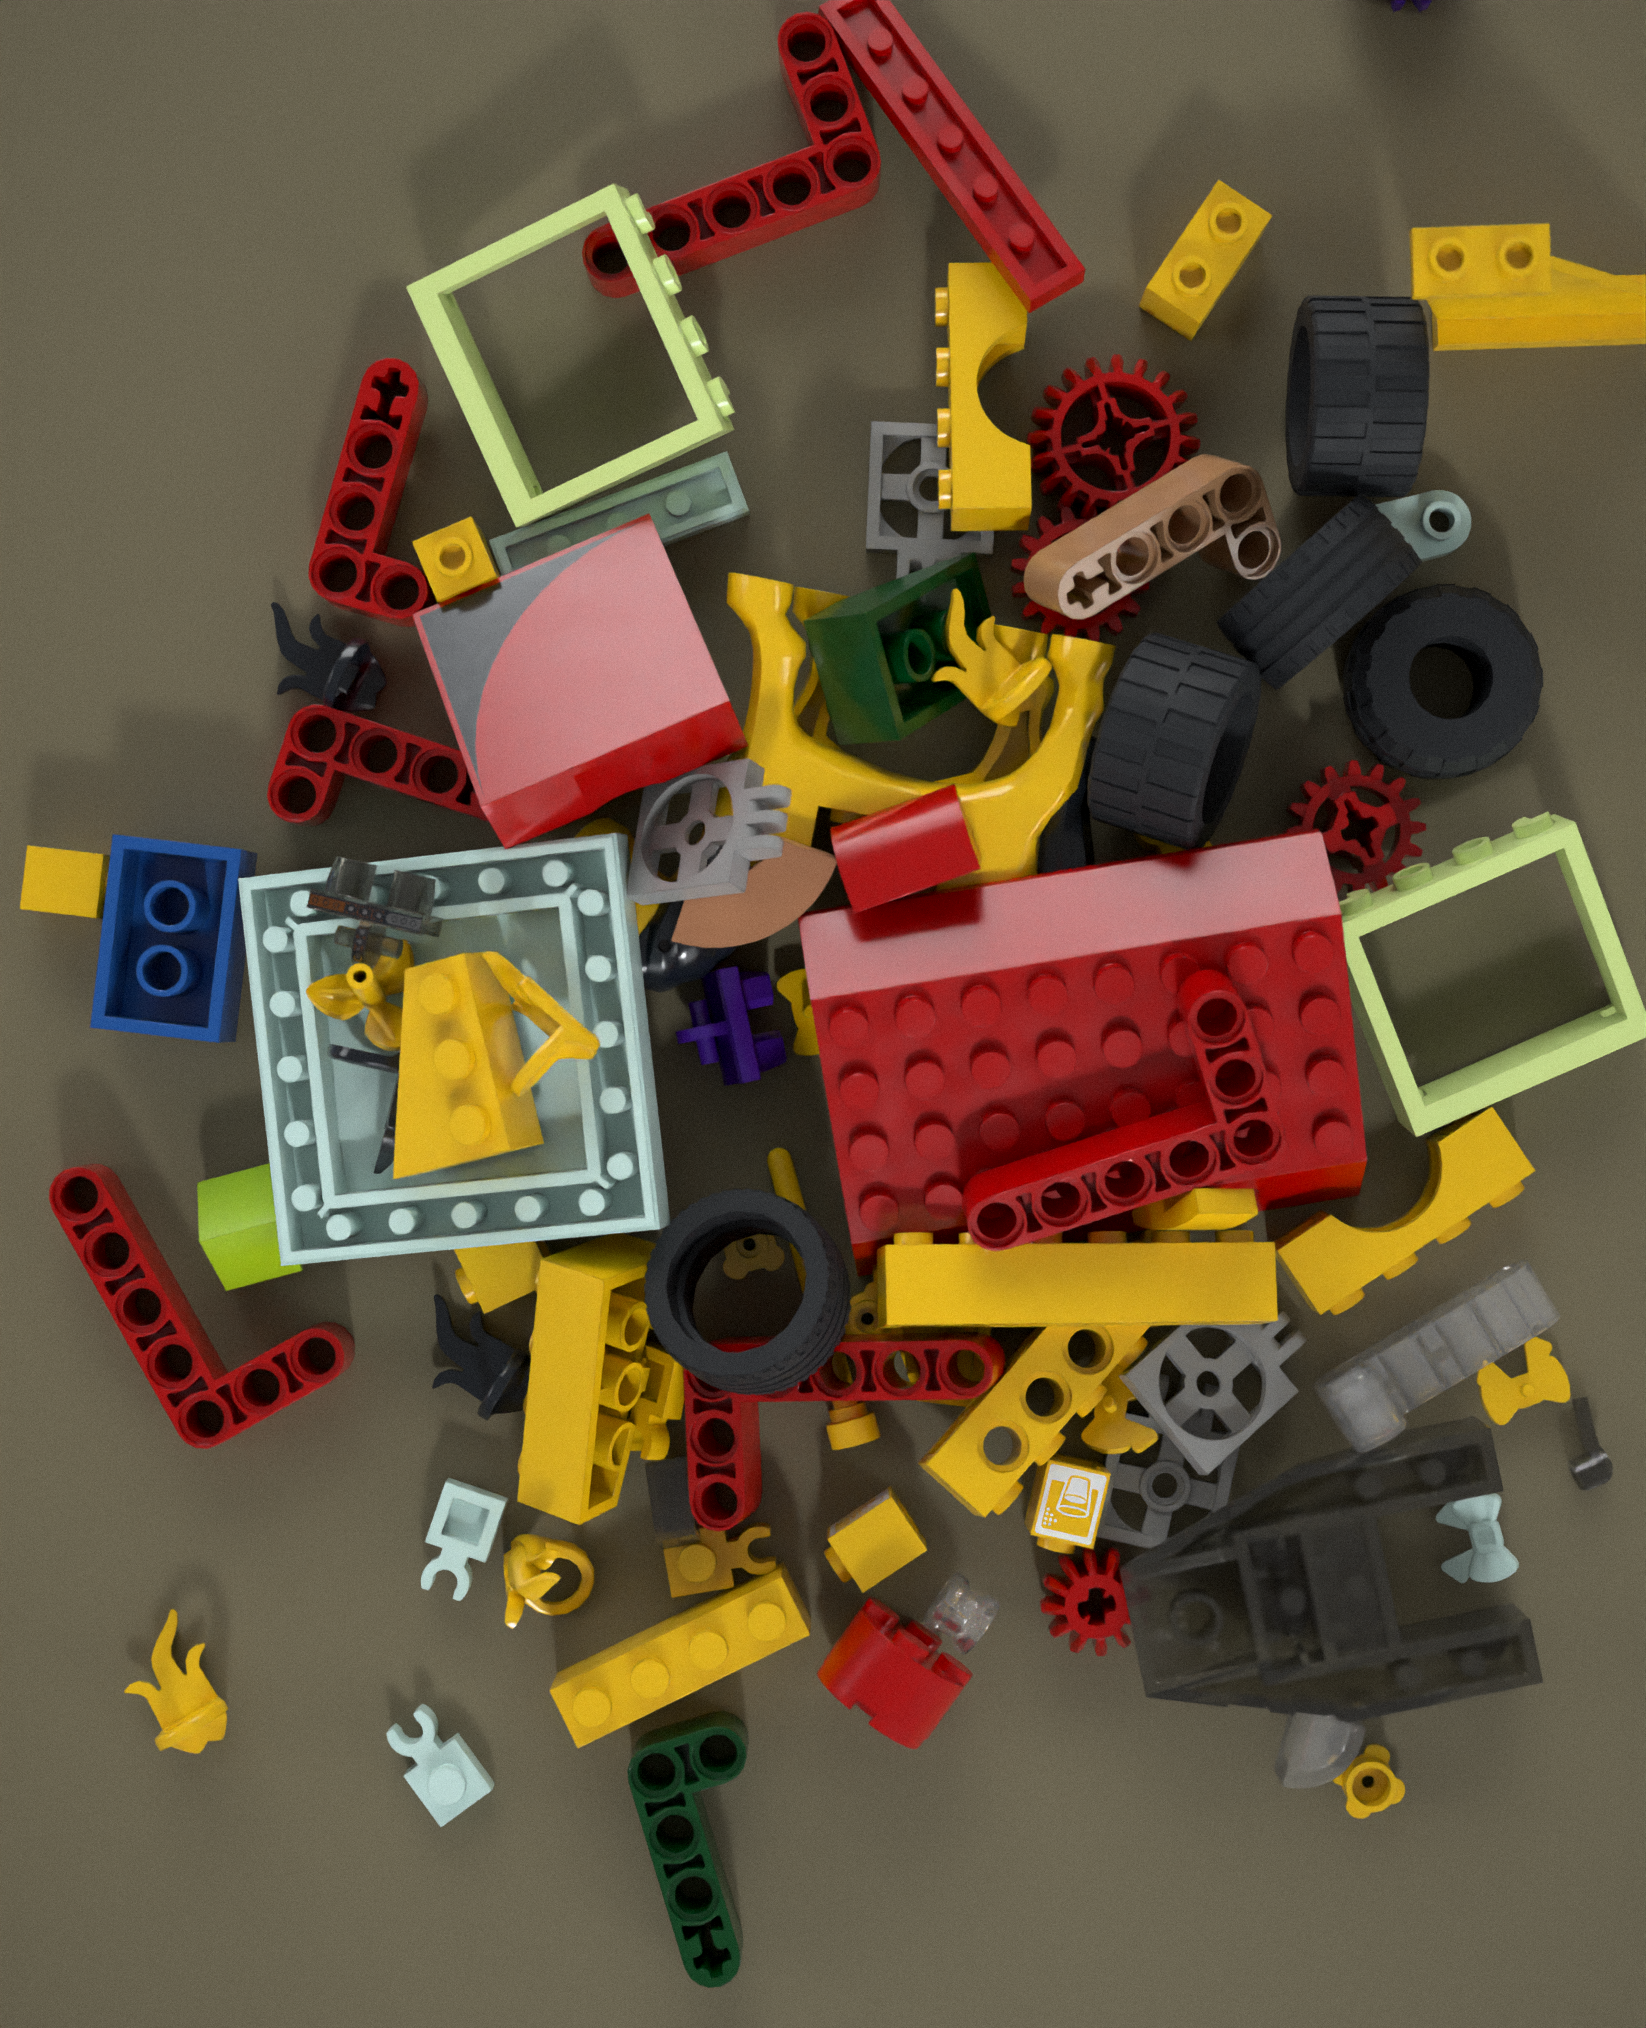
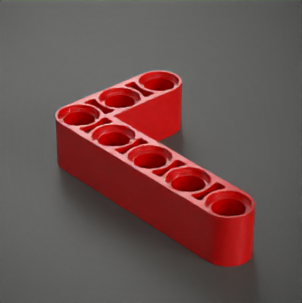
M812 12L794 14L786 19L781 26L777 39L781 74L809 147L645 209L647 212H650L655 225V229L647 233L658 257L664 254L668 256L678 276L862 207L872 201L878 192L881 178L879 149L834 30L829 22L819 14ZM803 41L815 42L823 49L820 57L809 62L797 60L791 55L790 51L795 45ZM827 100L837 101L846 109L844 116L833 122L821 121L812 111L816 105ZM855 159L864 163L869 169V173L860 181L847 182L837 176L835 169L843 161ZM788 182L801 183L810 192L808 197L797 205L783 204L776 198L775 193L780 186ZM727 205H740L750 213L747 221L736 228L723 227L716 221L718 212ZM607 223L593 230L584 241L582 249L583 264L595 290L607 297H626L640 291L629 264L624 270L615 274L603 273L597 269V263L602 254L615 249L622 251L611 224ZM678 227L684 229L690 235L689 241L679 250H663L657 246L656 241L660 233L667 228Z
M1211 969L1197 971L1185 979L1180 985L1177 994L1178 1010L1206 1100L1005 1164L972 1177L964 1187L962 1205L968 1232L976 1244L983 1249L991 1251L1007 1250L1188 1192L1194 1188H1200L1247 1173L1274 1162L1281 1154L1285 1143L1284 1129L1248 1010L1230 978L1222 972ZM1214 998L1228 1000L1224 1011L1215 1018L1203 1019L1197 1017L1199 1008L1208 1000ZM1234 1059L1246 1061L1244 1068L1238 1075L1226 1079L1216 1077L1217 1070L1223 1063ZM1253 1119L1263 1121L1261 1128L1255 1134L1242 1138L1234 1136L1236 1129L1242 1123ZM1193 1140L1199 1142L1198 1148L1187 1157L1176 1158L1170 1156L1173 1148L1183 1141ZM1130 1161L1136 1163L1132 1172L1124 1177L1112 1178L1106 1175L1111 1166L1118 1162ZM1056 1182H1066L1073 1185L1071 1190L1060 1198L1052 1199L1042 1195L1049 1185ZM1000 1202L1009 1206L1006 1213L998 1218L989 1219L979 1215L983 1207L990 1203Z
M86 1164L63 1170L54 1178L49 1189L51 1208L173 1426L185 1443L202 1449L218 1446L328 1384L350 1367L355 1357V1343L352 1335L345 1327L336 1322L323 1321L310 1326L228 1373L126 1189L114 1171L102 1164ZM81 1177L90 1179L96 1185L98 1201L92 1210H86L76 1202L74 1187ZM112 1232L123 1236L130 1248L129 1258L123 1266L113 1263L107 1257L105 1251V1242ZM142 1288L153 1291L159 1297L161 1313L156 1321L144 1318L137 1310L136 1297ZM311 1338H323L334 1347L336 1359L332 1368L322 1369L311 1362L307 1353ZM172 1344L186 1348L191 1354L193 1363L192 1370L188 1376L179 1375L169 1367L167 1351ZM256 1369H267L278 1378L280 1392L277 1399H264L254 1390L253 1375ZM202 1400L212 1401L222 1409L224 1425L220 1431L210 1430L200 1422L198 1406Z
M978 1332L842 1335L841 1342L834 1349L833 1355L827 1359L823 1366L821 1365L817 1369L818 1371L815 1374L810 1375L807 1380L797 1383L798 1385L789 1387L787 1390L763 1395L737 1394L718 1389L700 1380L684 1368L689 1503L692 1515L706 1529L720 1532L729 1530L746 1519L760 1505L762 1498V1470L758 1402L970 1399L979 1396L996 1384L1003 1375L1006 1359L1002 1347L997 1340L988 1334ZM776 1336L724 1337L709 1342V1344L723 1352L740 1353L766 1345ZM899 1350L908 1351L918 1360L921 1370L917 1382L906 1381L896 1372L894 1360ZM961 1350H972L979 1354L983 1360L985 1372L981 1381L969 1380L959 1371L957 1359ZM836 1351L846 1353L855 1362L857 1373L853 1383L840 1380L833 1372L832 1359ZM715 1418L723 1419L733 1429L734 1444L732 1448L722 1446L714 1438L712 1427ZM718 1482L727 1484L735 1492L738 1501L736 1511L726 1510L717 1501L715 1490Z

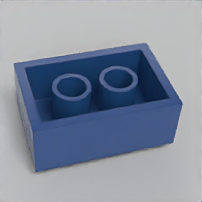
M113 834L90 1028L216 1043L236 1042L246 957L238 878L255 876L258 853L236 848Z

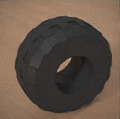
M1435 584L1414 589L1394 598L1381 607L1364 624L1353 641L1350 653L1345 660L1342 677L1344 678L1343 701L1346 715H1349L1355 729L1354 733L1364 747L1369 748L1378 757L1379 761L1392 769H1398L1411 774L1410 776L1424 779H1453L1471 775L1493 765L1507 755L1523 739L1522 736L1529 725L1534 722L1540 707L1539 699L1541 688L1543 687V668H1541L1539 648L1532 632L1528 631L1520 616L1508 604L1505 605L1491 596V593L1475 587L1468 588L1455 584ZM1427 647L1447 649L1454 652L1466 663L1472 674L1474 692L1470 706L1460 718L1447 720L1433 716L1417 703L1410 689L1409 671L1413 658L1420 649Z

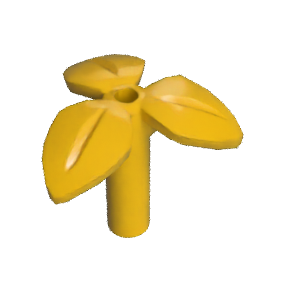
M406 939L392 942L375 954L369 966L357 963L348 969L347 974H334L323 977L309 985L306 989V994L314 1006L322 1013L343 1021L357 1015L366 1008L369 1010L364 1032L367 1038L381 1049L399 1051L403 1008L387 1002V996L404 991L405 969L415 966L412 947Z

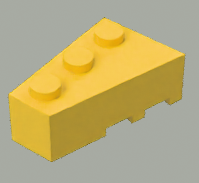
M484 952L461 953L405 969L393 1179L433 1172L544 1144L531 1088L521 1097L517 1096L510 1088L515 1076L525 1065L509 993L499 983L488 963L483 958L482 954Z

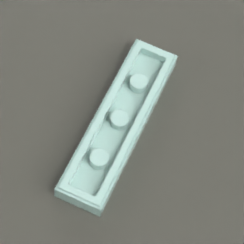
M726 451L493 538L489 542L503 576L648 513L652 518L663 546L750 515Z

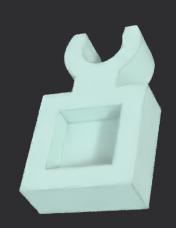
M452 1478L446 1480L425 1540L426 1543L441 1547L442 1551L425 1567L421 1576L422 1589L429 1591L436 1579V1573L441 1570H449L457 1578V1587L454 1591L453 1599L457 1601L463 1599L470 1589L473 1578L468 1559L470 1557L484 1563L487 1561L509 1498Z
M421 1704L416 1708L413 1715L422 1726V1736L418 1738L408 1737L397 1723L391 1726L386 1734L390 1746L397 1753L413 1757L416 1763L407 1769L404 1778L439 1826L442 1827L492 1791L495 1782L459 1733L444 1743L437 1735L438 1719L435 1713L427 1705Z

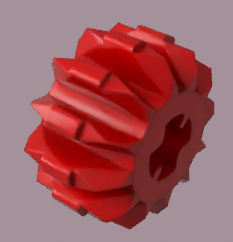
M1082 1547L1083 1564L1076 1566L1068 1554L1063 1553L1058 1557L1059 1564L1066 1573L1065 1578L1054 1573H1046L1044 1575V1586L1056 1594L1041 1599L1039 1602L1040 1609L1043 1614L1057 1615L1048 1626L1049 1632L1054 1638L1061 1637L1071 1631L1068 1643L1070 1651L1079 1653L1084 1648L1088 1638H1091L1096 1655L1103 1657L1107 1654L1105 1640L1107 1637L1113 1635L1117 1643L1123 1648L1130 1645L1131 1640L1123 1628L1124 1624L1133 1627H1144L1146 1623L1144 1614L1133 1606L1149 1601V1592L1146 1587L1131 1586L1141 1574L1135 1563L1124 1565L1118 1569L1120 1553L1117 1549L1109 1548L1105 1552L1101 1563H1097L1094 1548ZM1100 1588L1105 1598L1100 1601V1611L1088 1612L1084 1602L1088 1600V1590Z

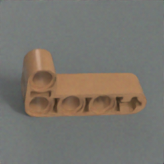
M1210 454L1196 456L1036 553L1025 568L1023 579L1025 591L1035 603L1072 619L1083 620L1100 612L1197 551L1202 560L1212 567L1246 579L1257 580L1265 577L1274 569L1279 560L1281 540L1263 480L1258 471L1251 466Z

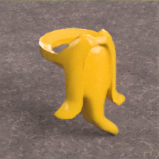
M957 588L951 591L945 632L948 651L960 669L956 667H942L934 673L931 680L932 682L946 680L954 683L973 705L990 720L1006 727H1016L1020 713L1034 708L1036 689L1051 671L1052 664L1044 657H1037L1021 665L995 639V616L987 618L977 628L976 641L978 645H976L966 634L964 627L965 609L961 592Z
M486 951L482 954L499 983L515 999L511 1004L512 1009L528 1017L549 1036L512 1081L510 1088L517 1096L521 1097L558 1059H593L600 1046V1041L595 1034L568 1013L530 976H524L505 957L494 951Z
M534 1534L516 1536L511 1541V1550L506 1552L503 1557L504 1582L507 1594L505 1624L509 1628L514 1629L522 1616L525 1604L538 1613L551 1616L567 1614L580 1607L589 1597L595 1582L594 1567L587 1553L575 1543ZM555 1558L568 1559L576 1564L581 1572V1582L578 1589L571 1597L563 1601L550 1602L543 1600L541 1597L559 1581L560 1575L551 1572L540 1574L541 1570H547Z
M171 1609L168 1619L155 1643L151 1657L152 1668L161 1690H158L151 1682L138 1680L131 1683L124 1690V1693L139 1694L148 1700L162 1728L160 1734L154 1739L159 1751L173 1747L188 1753L198 1754L203 1750L208 1741L223 1739L227 1724L226 1711L229 1708L225 1701L218 1697L200 1667V1656L205 1643L197 1644L188 1651L185 1661L187 1674H184L172 1656V1644L178 1625V1613L175 1609Z

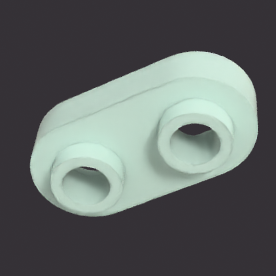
M1434 490L1376 504L1381 514L1384 513L1392 522L1391 525L1397 528L1405 537L1404 540L1411 544L1422 562L1452 553L1464 543L1471 529V515L1467 505L1459 496L1449 491ZM1439 511L1448 517L1449 529L1447 532H1437L1430 526L1429 517L1431 512Z

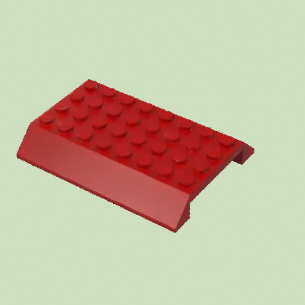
M1319 828L1017 877L1003 881L907 895L855 914L851 905L804 912L798 918L809 994L857 1276L872 1274L873 1265H877V1250L884 1245H894V1234L933 1233V1244H959L958 1234L968 1232L962 1205V1193L969 1180L979 1173L1206 1100L1177 1005V994L1180 985L1188 976L1201 970L1211 969L1219 971L1230 978L1248 1010L1284 1129L1285 1143L1281 1154L1274 1162L1262 1168L1200 1188L1254 1189L1258 1212L1359 1196L1367 1164L1343 921L1322 833ZM1222 998L1208 1000L1199 1008L1197 1017L1203 1019L1215 1018L1224 1011L1228 1000ZM1234 1059L1223 1063L1217 1070L1216 1077L1226 1079L1238 1075L1244 1068L1246 1061ZM1253 1119L1242 1123L1236 1129L1234 1136L1242 1138L1255 1134L1261 1128L1263 1121ZM1193 1140L1183 1141L1173 1148L1170 1156L1176 1158L1187 1157L1194 1153L1198 1148L1199 1142ZM1130 1161L1118 1162L1111 1166L1106 1175L1112 1178L1124 1177L1132 1172L1136 1163ZM1056 1182L1049 1185L1042 1195L1052 1199L1060 1198L1066 1195L1073 1185L1066 1182ZM1000 1202L990 1203L983 1207L979 1215L989 1219L998 1218L1006 1213L1009 1206ZM1134 1209L1063 1231L1062 1242L1069 1243L1087 1240V1233L1124 1231L1130 1233L1149 1229L1134 1224L1132 1217Z

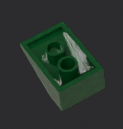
M975 552L963 553L842 599L803 621L808 637L809 649L814 657L826 699L827 711L832 720L838 745L901 740L967 699L954 683L946 680L932 682L931 679L934 673L942 667H956L960 669L948 651L946 643L945 625L951 601V591L957 588L961 592L965 609L964 627L966 634L976 645H978L976 641L977 628L984 620L992 616Z

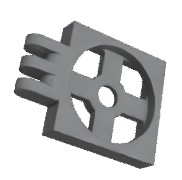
M871 421L866 553L897 554L896 579L908 575L909 572L919 571L963 553L975 552L976 557L992 558L994 531H968L956 540L943 539L944 511L947 509H938V500L927 501L920 494L919 487L924 479L929 477L938 479V470H949L946 466L947 448H937V424ZM918 438L921 439L920 465L911 474L882 473L884 463L895 450L907 442ZM881 500L910 502L918 510L917 538L902 537L888 525L880 511Z
M749 758L701 766L666 782L645 786L627 884V897L640 905H650L744 893L750 861L782 856L784 840L767 834L786 831L788 815L773 809L790 806L792 791L781 785L762 786L765 769ZM721 787H727L733 804V815L719 817L715 814L718 790ZM691 792L688 814L683 817L680 823L665 825L670 799L676 794ZM699 823H704L705 834L697 844L690 845L688 838L692 828ZM724 845L717 857L706 867L707 859L717 851L719 846ZM671 852L681 854L677 882L663 881L657 876L660 854Z
M1283 1309L1278 1310V1321L1265 1324L1175 1325L1119 1375V1378L1199 1475H1208L1299 1392L1279 1366L1298 1350L1307 1339L1299 1329L1288 1333L1278 1343L1274 1336L1291 1320ZM1198 1328H1217L1224 1330L1233 1343L1215 1359L1203 1358L1186 1335ZM1166 1355L1182 1375L1180 1379L1181 1389L1163 1404L1159 1388V1375L1163 1359ZM1251 1363L1261 1375L1262 1392L1259 1404L1248 1413L1232 1393V1379ZM1204 1371L1212 1372L1219 1381L1218 1390L1212 1396H1204L1197 1388V1378ZM1199 1409H1211L1228 1432L1221 1439L1208 1440L1189 1434L1180 1426Z
M1160 1373L1159 1388L1163 1404L1167 1402L1165 1400L1169 1390V1375ZM1180 1381L1177 1387V1392L1181 1389ZM1205 1384L1201 1394L1212 1396L1217 1392L1219 1386ZM1199 1409L1180 1426L1189 1434L1208 1440L1221 1439L1227 1433L1211 1429L1214 1413L1211 1409ZM1127 1410L1126 1419L1154 1429L1157 1433L1162 1434L1157 1461L1150 1463L1145 1468L1119 1462L1120 1454H1104L1103 1465L1111 1473L1096 1537L1214 1563L1240 1446L1216 1467L1217 1483L1190 1478L1182 1468L1185 1457L1147 1410L1146 1414ZM1168 1473L1176 1479V1491L1169 1497H1159L1152 1489L1153 1480L1159 1474ZM1113 1488L1141 1494L1147 1504L1141 1531H1136L1129 1527L1116 1513L1111 1502ZM1184 1504L1211 1509L1207 1517L1194 1529L1179 1536L1167 1537L1173 1511L1181 1508Z

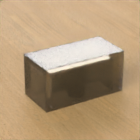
M681 1456L645 1463L657 1544L663 1550L700 1543L699 1523L692 1515L689 1503L688 1463L686 1458Z

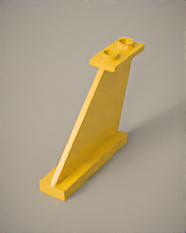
M1550 223L1412 228L1409 231L1411 300H1426L1432 309L1433 351L1646 344V274L1614 275L1551 256Z

